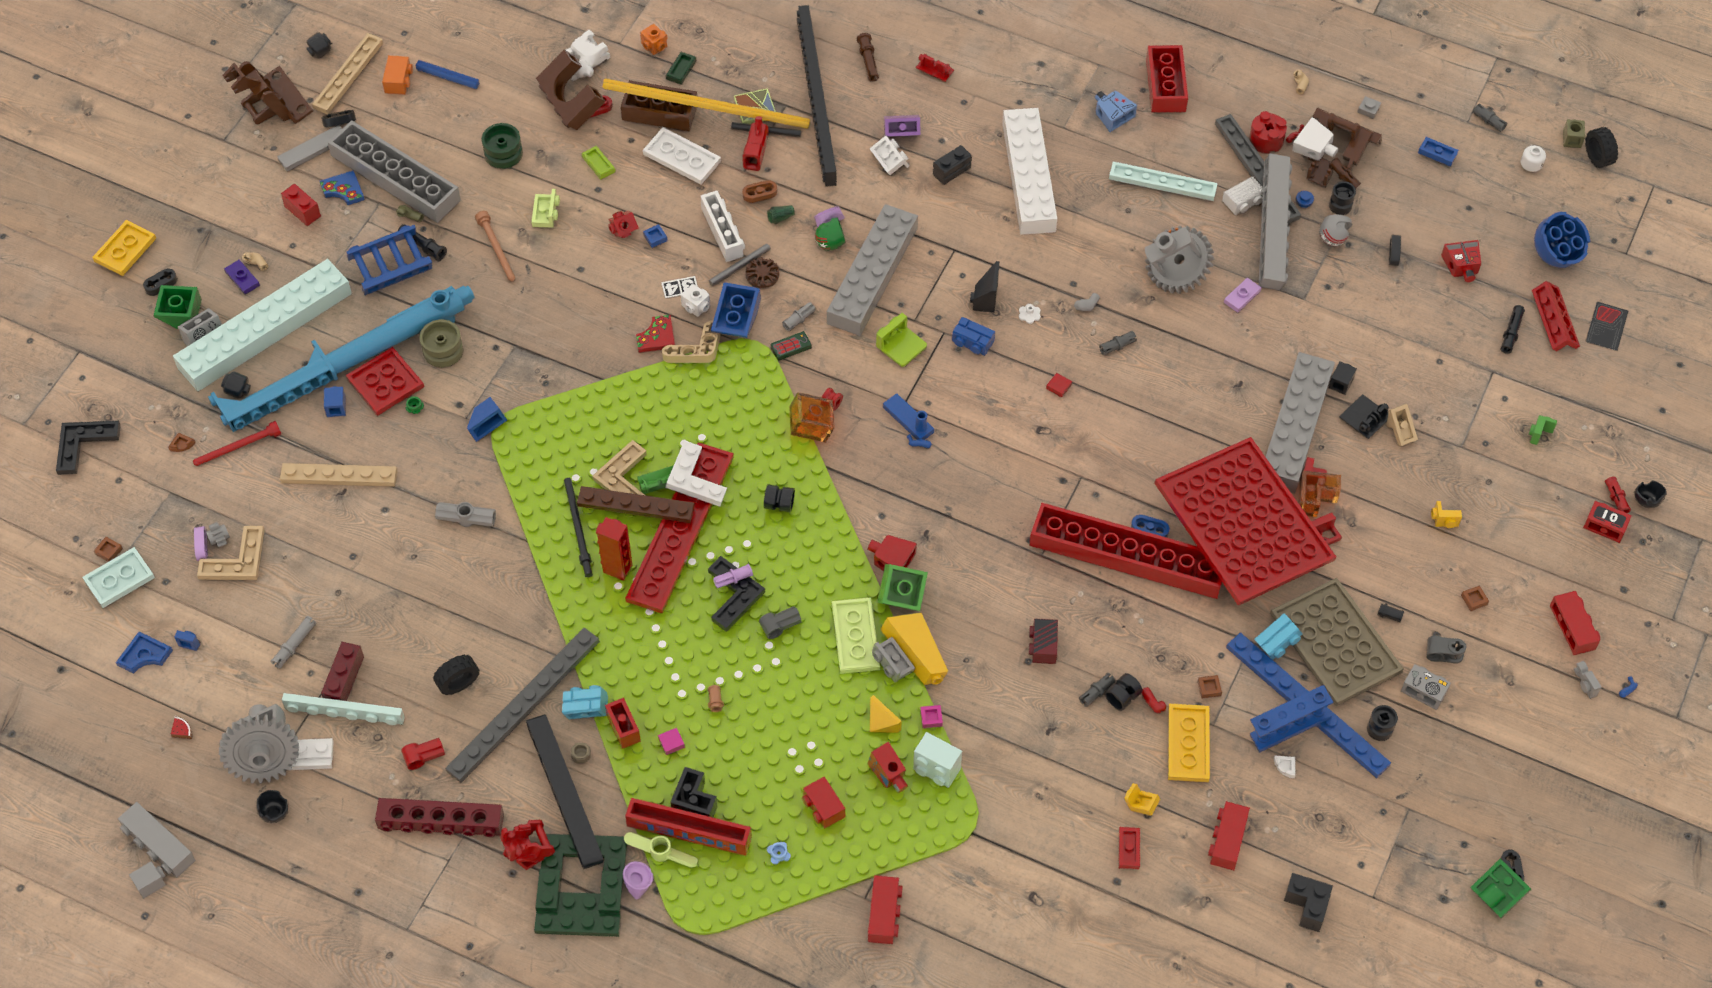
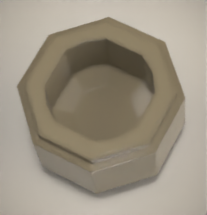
M576 743L571 748V757L576 763H585L591 758V749L586 743Z

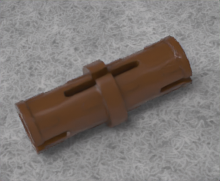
M1338 157L1328 164L1339 175L1338 178L1340 180L1351 183L1355 189L1361 184Z

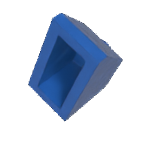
M489 397L474 408L467 429L477 442L506 422L507 419L492 398Z

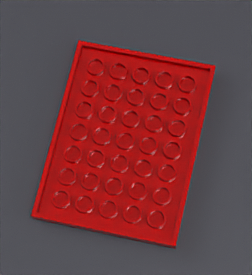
M1252 437L1155 479L1154 484L1238 606L1327 565L1336 559L1334 552Z

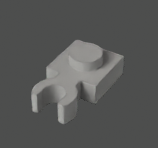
M1584 661L1576 663L1577 667L1574 668V672L1581 679V689L1584 693H1587L1590 699L1596 697L1602 688L1593 672L1588 671Z

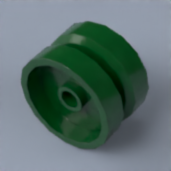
M498 123L491 125L483 132L481 140L485 160L489 165L500 169L511 168L522 159L521 138L516 127L507 123Z

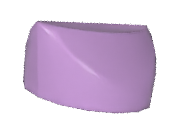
M839 206L829 208L814 216L817 228L822 223L831 221V218L838 217L839 221L845 219Z
M634 861L623 869V880L628 891L636 900L650 887L653 881V874L646 864Z

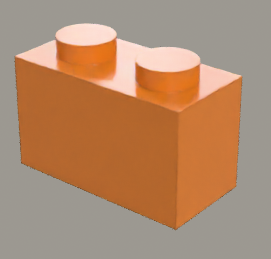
M388 55L382 80L385 93L406 94V89L410 87L409 76L413 73V64H410L409 57Z

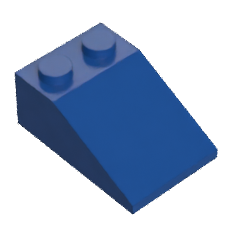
M724 282L711 332L747 338L761 302L760 288Z

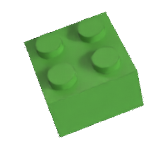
M885 564L877 603L920 611L928 572Z

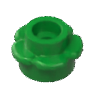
M413 396L406 401V411L408 413L418 414L424 408V403L421 402L419 397Z

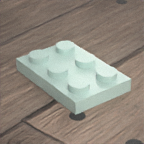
M135 547L82 578L101 607L104 608L155 577Z

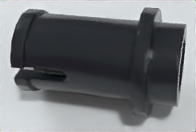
M1381 603L1377 615H1380L1381 618L1386 617L1400 623L1404 611L1387 606V603Z

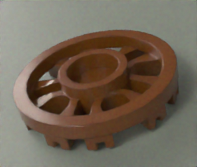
M763 257L751 260L745 272L747 281L758 288H767L774 285L780 275L777 263H774V260L763 259ZM769 279L770 282L765 284L764 280Z

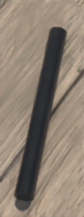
M732 122L731 129L750 131L751 124ZM768 126L770 134L801 137L802 130Z

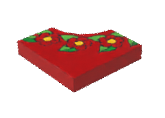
M671 315L652 317V323L649 328L642 333L636 334L638 353L662 350L667 345H675Z

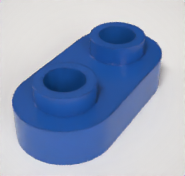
M1136 515L1131 523V528L1166 538L1169 535L1170 527L1163 520L1146 515Z

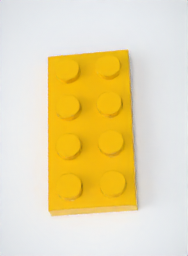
M1169 704L1168 780L1209 782V706Z

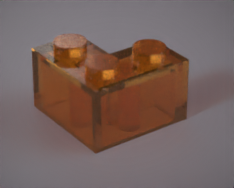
M1311 471L1302 472L1299 483L1298 503L1307 516L1317 517L1320 502L1337 503L1341 491V475Z

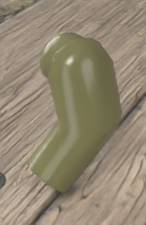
M400 205L396 210L399 217H407L418 222H422L424 214L414 211L406 205Z

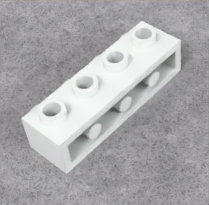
M718 191L701 195V209L725 261L729 262L742 258L745 245L743 239L739 237L736 225L732 223L730 212L726 210L724 199H721Z

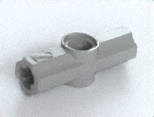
M439 502L436 506L435 518L437 520L459 522L464 527L471 526L472 524L493 527L496 520V510L473 507L468 502H462L459 505Z

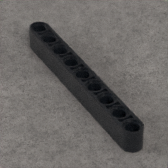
M546 714L526 720L531 739L583 870L604 863L600 848Z

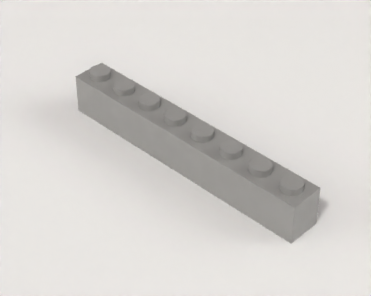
M1269 153L1264 162L1259 286L1280 290L1283 284L1287 283L1288 274L1286 273L1288 258L1286 253L1289 249L1287 237L1290 227L1287 226L1290 218L1288 206L1291 201L1289 190L1292 181L1289 179V175L1292 171V164H1290V157Z

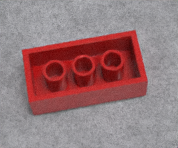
M1183 45L1148 46L1146 65L1151 113L1186 112L1188 90Z

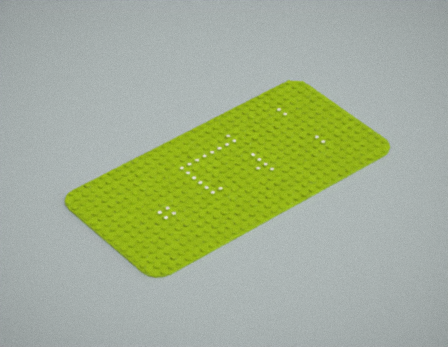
M738 338L719 343L716 358L710 363H667L662 361L524 404L504 413L507 421L492 431V448L565 643L567 645L584 627L598 637L600 641L575 667L583 689H589L592 685L602 687L608 694V704L624 698L640 732L641 742L622 749L607 715L593 717L627 808L631 798L671 807L670 802L684 767L704 772L705 785L702 792L717 796V810L713 818L751 827L752 839L746 856L668 836L665 837L669 839L671 848L696 857L698 860L697 866L688 867L670 859L659 862L652 858L651 853L644 851L665 910L674 924L686 932L699 935L720 933L874 878V875L879 876L949 851L968 840L976 829L979 811L976 798L962 767L949 788L936 784L933 779L921 776L913 769L914 751L926 732L951 745L944 727L922 728L920 707L934 706L925 685L914 672L894 682L892 678L887 677L881 663L880 670L840 674L832 601L871 598L876 640L879 644L888 640L882 633L881 627L887 617H893L889 605L877 603L880 593L879 583L781 366L769 347L750 339ZM632 440L644 448L647 455L622 477L640 492L641 489L637 477L673 466L684 440L696 445L699 442L734 453L733 461L721 485L727 488L721 506L712 504L663 613L627 603L625 600L662 519L578 507L587 551L592 560L590 565L593 575L587 578L584 574L583 565L579 561L580 551L564 484L565 478H571L576 502L581 486L604 489L593 480L592 476ZM767 484L777 485L780 489L783 487L795 488L794 504L791 513L780 511L779 508L775 510L764 509V496ZM663 488L644 495L672 499L675 491ZM605 517L617 519L628 527L633 566L624 581L603 573L596 529L599 523H603ZM720 556L737 568L749 564L753 572V576L749 577L765 588V593L727 632L711 620V617L735 593L727 586L717 588L713 581L714 576L708 573V568ZM793 606L797 608L801 617V623L783 630L782 634L774 639H768L759 623V619L767 613L777 614ZM712 685H719L721 687V700L724 702V707L719 712H712L708 707L710 702L708 688ZM874 695L902 721L899 733L870 732L871 696ZM677 728L685 748L666 755L658 735ZM886 742L891 744L906 769L903 779L908 787L900 793L897 792L893 785L885 788L867 764L871 752ZM824 776L846 808V817L825 829L821 823H816L812 815V809L810 807L807 808L802 800L803 788ZM635 829L637 834L649 839H653L656 836H664ZM785 842L787 844V852L791 855L788 861H780L778 864L771 863V855L767 852V848L775 843ZM661 844L657 845L653 850L657 853H663L668 847Z

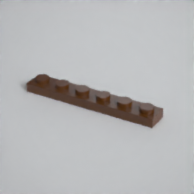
M581 486L577 500L578 507L691 523L695 507L693 502Z

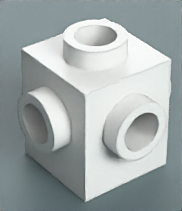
M692 284L681 294V305L687 312L699 317L709 309L710 297L706 290Z

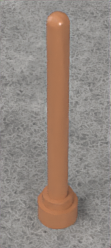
M487 211L478 212L475 215L477 224L484 228L508 280L514 281L513 271L490 226L491 217Z

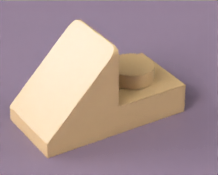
M1404 404L1390 409L1386 426L1387 428H1393L1398 446L1418 440L1408 405Z

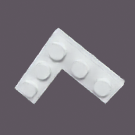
M684 440L665 488L721 506L727 488L692 476L702 446Z

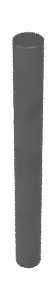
M766 243L709 280L710 285L714 286L750 263L751 260L753 261V259L763 255L770 250V246Z

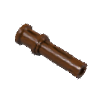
M861 33L856 38L857 43L860 45L859 52L864 58L868 80L874 82L879 79L873 56L875 49L871 44L872 37L869 33Z

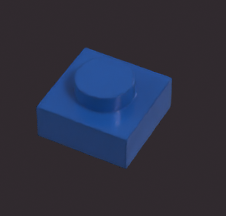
M659 224L643 231V236L651 248L668 241L667 235Z
M177 630L174 638L178 646L197 651L200 645L197 636L190 631L183 632Z

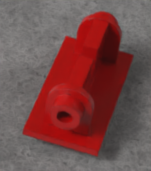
M920 54L918 59L920 62L916 66V69L945 82L954 71L949 64L939 60L935 61L934 58L927 54Z

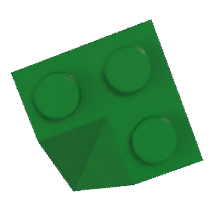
M161 285L154 317L178 329V326L199 314L202 299L198 288Z

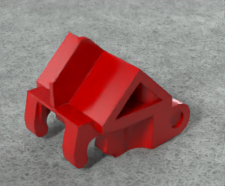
M528 820L527 824L515 826L514 830L508 831L506 827L503 828L500 837L505 848L503 855L510 861L516 860L525 870L544 860V857L553 855L555 849L554 846L550 845L543 829V821ZM534 831H536V834L542 846H540L537 842H530L529 836L532 835Z

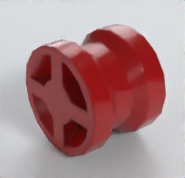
M829 387L823 393L820 403L824 406L828 405L831 410L835 411L840 406L843 395L835 393Z

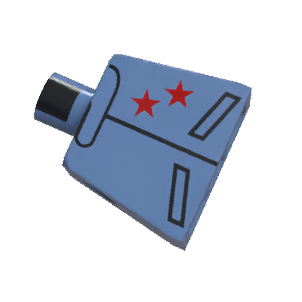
M1100 91L1096 94L1095 99L1098 101L1096 114L1109 132L1136 117L1137 105L1119 92L1114 91L1106 95L1103 91Z

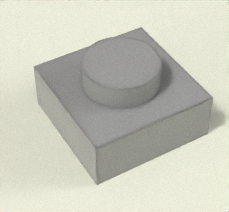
M1365 96L1357 113L1374 119L1381 106V102Z

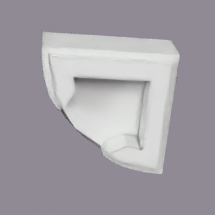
M1275 756L1274 763L1278 771L1286 777L1295 778V757Z

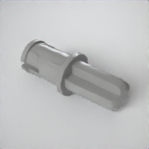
M810 302L800 310H795L789 318L782 322L783 327L787 331H791L796 325L803 323L804 319L815 311V307Z

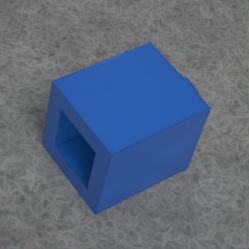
M333 386L324 388V409L327 417L346 416V396L343 387Z

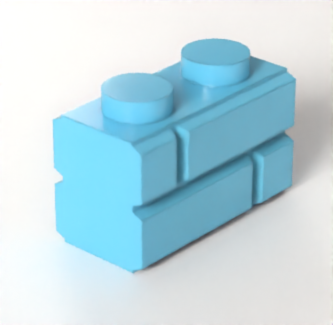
M1284 613L1254 640L1274 660L1275 658L1282 657L1287 647L1297 644L1301 639L1302 632Z
M592 685L589 689L573 687L570 691L563 692L562 713L568 720L606 716L605 705L608 704V694L602 687Z

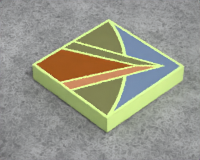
M768 89L734 96L735 104L775 112ZM740 116L741 122L744 124L755 123V118Z

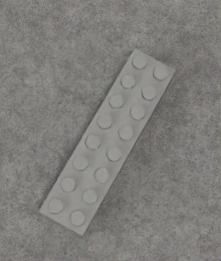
M352 120L328 141L332 157L436 223L461 201L459 188Z
M887 204L884 205L827 310L828 325L861 336L918 229V215Z
M1301 352L1298 353L1266 454L1269 463L1289 491L1294 494L1296 493L1335 364L1333 361Z

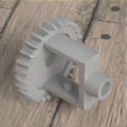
M1178 226L1176 231L1174 227H1171V233L1164 230V232L1158 234L1156 239H1153V244L1145 247V254L1147 256L1145 262L1149 264L1146 265V269L1149 271L1147 274L1152 282L1156 283L1158 288L1162 287L1165 292L1169 289V292L1173 294L1176 289V292L1180 294L1183 288L1187 293L1189 286L1194 290V284L1196 283L1200 286V279L1206 281L1204 274L1211 273L1207 268L1213 267V264L1209 262L1214 260L1213 255H1211L1214 251L1210 248L1212 245L1208 238L1203 236L1201 231L1197 232L1195 228H1192L1190 231L1189 226L1183 228Z
M257 704L249 709L248 717L240 718L239 721L233 722L232 729L227 727L226 733L222 734V739L219 743L220 761L223 762L224 769L228 768L229 774L235 772L236 779L242 775V781L244 782L247 778H250L251 783L258 779L261 784L263 778L271 782V776L278 780L279 773L285 776L286 770L291 771L292 764H296V758L299 757L298 737L293 729L290 730V725L286 724L285 713L280 706L275 704L267 708L264 705Z

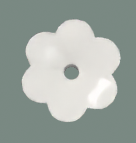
M1027 304L1019 308L1020 320L1026 321L1028 324L1040 320L1039 307Z

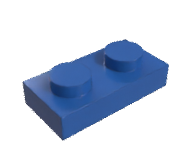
M1426 137L1418 153L1451 167L1459 150Z

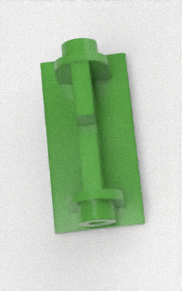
M673 466L638 476L637 479L641 492L647 494L665 488Z

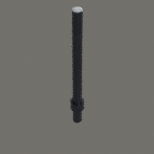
M565 478L564 484L580 551L579 561L583 565L585 577L589 578L593 575L590 565L592 560L587 551L571 478Z

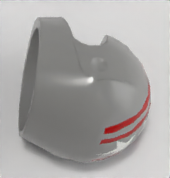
M1329 215L1325 217L1319 230L1321 239L1328 246L1336 247L1342 245L1349 237L1347 230L1352 227V221L1344 215Z

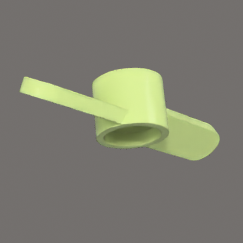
M628 832L624 836L626 844L651 853L652 858L656 861L663 862L670 859L688 867L697 866L698 860L696 857L671 848L670 841L665 836H656L653 839H649L633 832ZM661 844L668 847L663 853H657L653 850L657 845Z

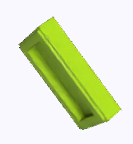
M597 146L581 153L582 158L600 180L616 172L615 167Z

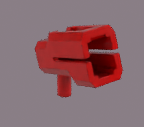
M761 116L755 117V123L751 124L742 155L743 167L746 170L759 171L761 169L769 134V127L762 123ZM751 157H755L757 163H750Z

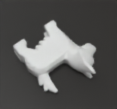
M587 30L581 37L575 39L571 47L566 49V51L575 55L582 66L573 75L572 81L586 76L592 77L594 72L592 68L611 58L607 52L609 51L607 45L603 42L597 45L592 38L594 33L590 30Z

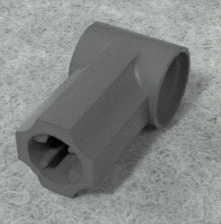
M793 606L777 614L767 613L759 619V623L768 639H774L780 636L783 630L801 623V617L797 608Z

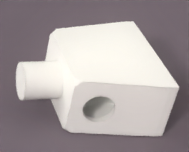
M1313 117L1293 142L1294 152L1315 160H1320L1325 153L1334 157L1338 148L1332 145L1333 133Z

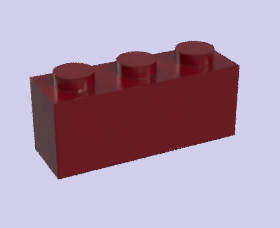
M341 642L321 692L323 698L347 701L364 659L360 645Z

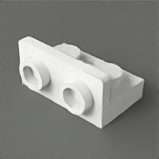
M884 136L870 148L877 160L889 175L902 165L908 168L910 165L906 160L909 158L903 151L899 152L898 148L900 146L894 139L890 140L887 136Z

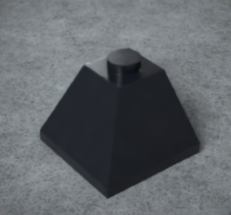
M996 261L975 285V291L971 292L970 303H973V311L995 313L999 261Z

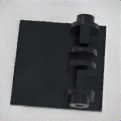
M1362 394L1339 418L1369 439L1387 422L1389 406L1386 403L1378 406Z

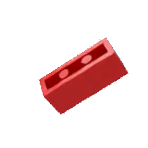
M1576 591L1554 596L1550 608L1573 655L1596 650L1600 642V634L1595 630L1592 618L1584 608L1582 598L1578 596Z
M1226 801L1224 808L1219 809L1217 820L1221 821L1219 826H1215L1212 838H1216L1215 845H1210L1208 856L1212 857L1211 865L1235 870L1250 807Z
M874 875L868 942L893 944L894 937H898L899 925L895 924L896 917L900 918L901 905H897V900L902 898L903 886L899 885L898 877Z

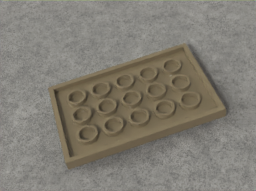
M1338 578L1318 586L1272 609L1270 612L1275 621L1285 613L1302 632L1300 641L1293 645V647L1320 685L1325 686L1335 706L1403 673L1404 668Z

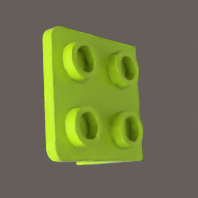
M904 313L893 317L889 324L880 328L876 334V347L901 367H905L927 348V343L907 328V316Z

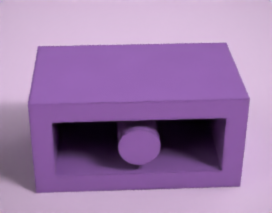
M884 116L885 136L921 135L920 116Z

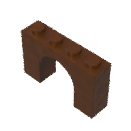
M563 50L536 77V80L540 84L539 88L546 93L547 100L554 105V111L562 117V123L567 128L571 127L578 130L606 101L597 89L588 84L572 100L565 101V86L582 66L575 55Z

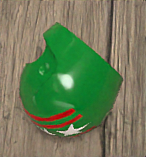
M838 217L831 218V221L822 223L816 229L815 240L823 250L833 251L846 243Z

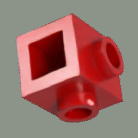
M618 211L612 214V218L608 219L610 232L621 238L628 237L632 231L639 229L631 211Z

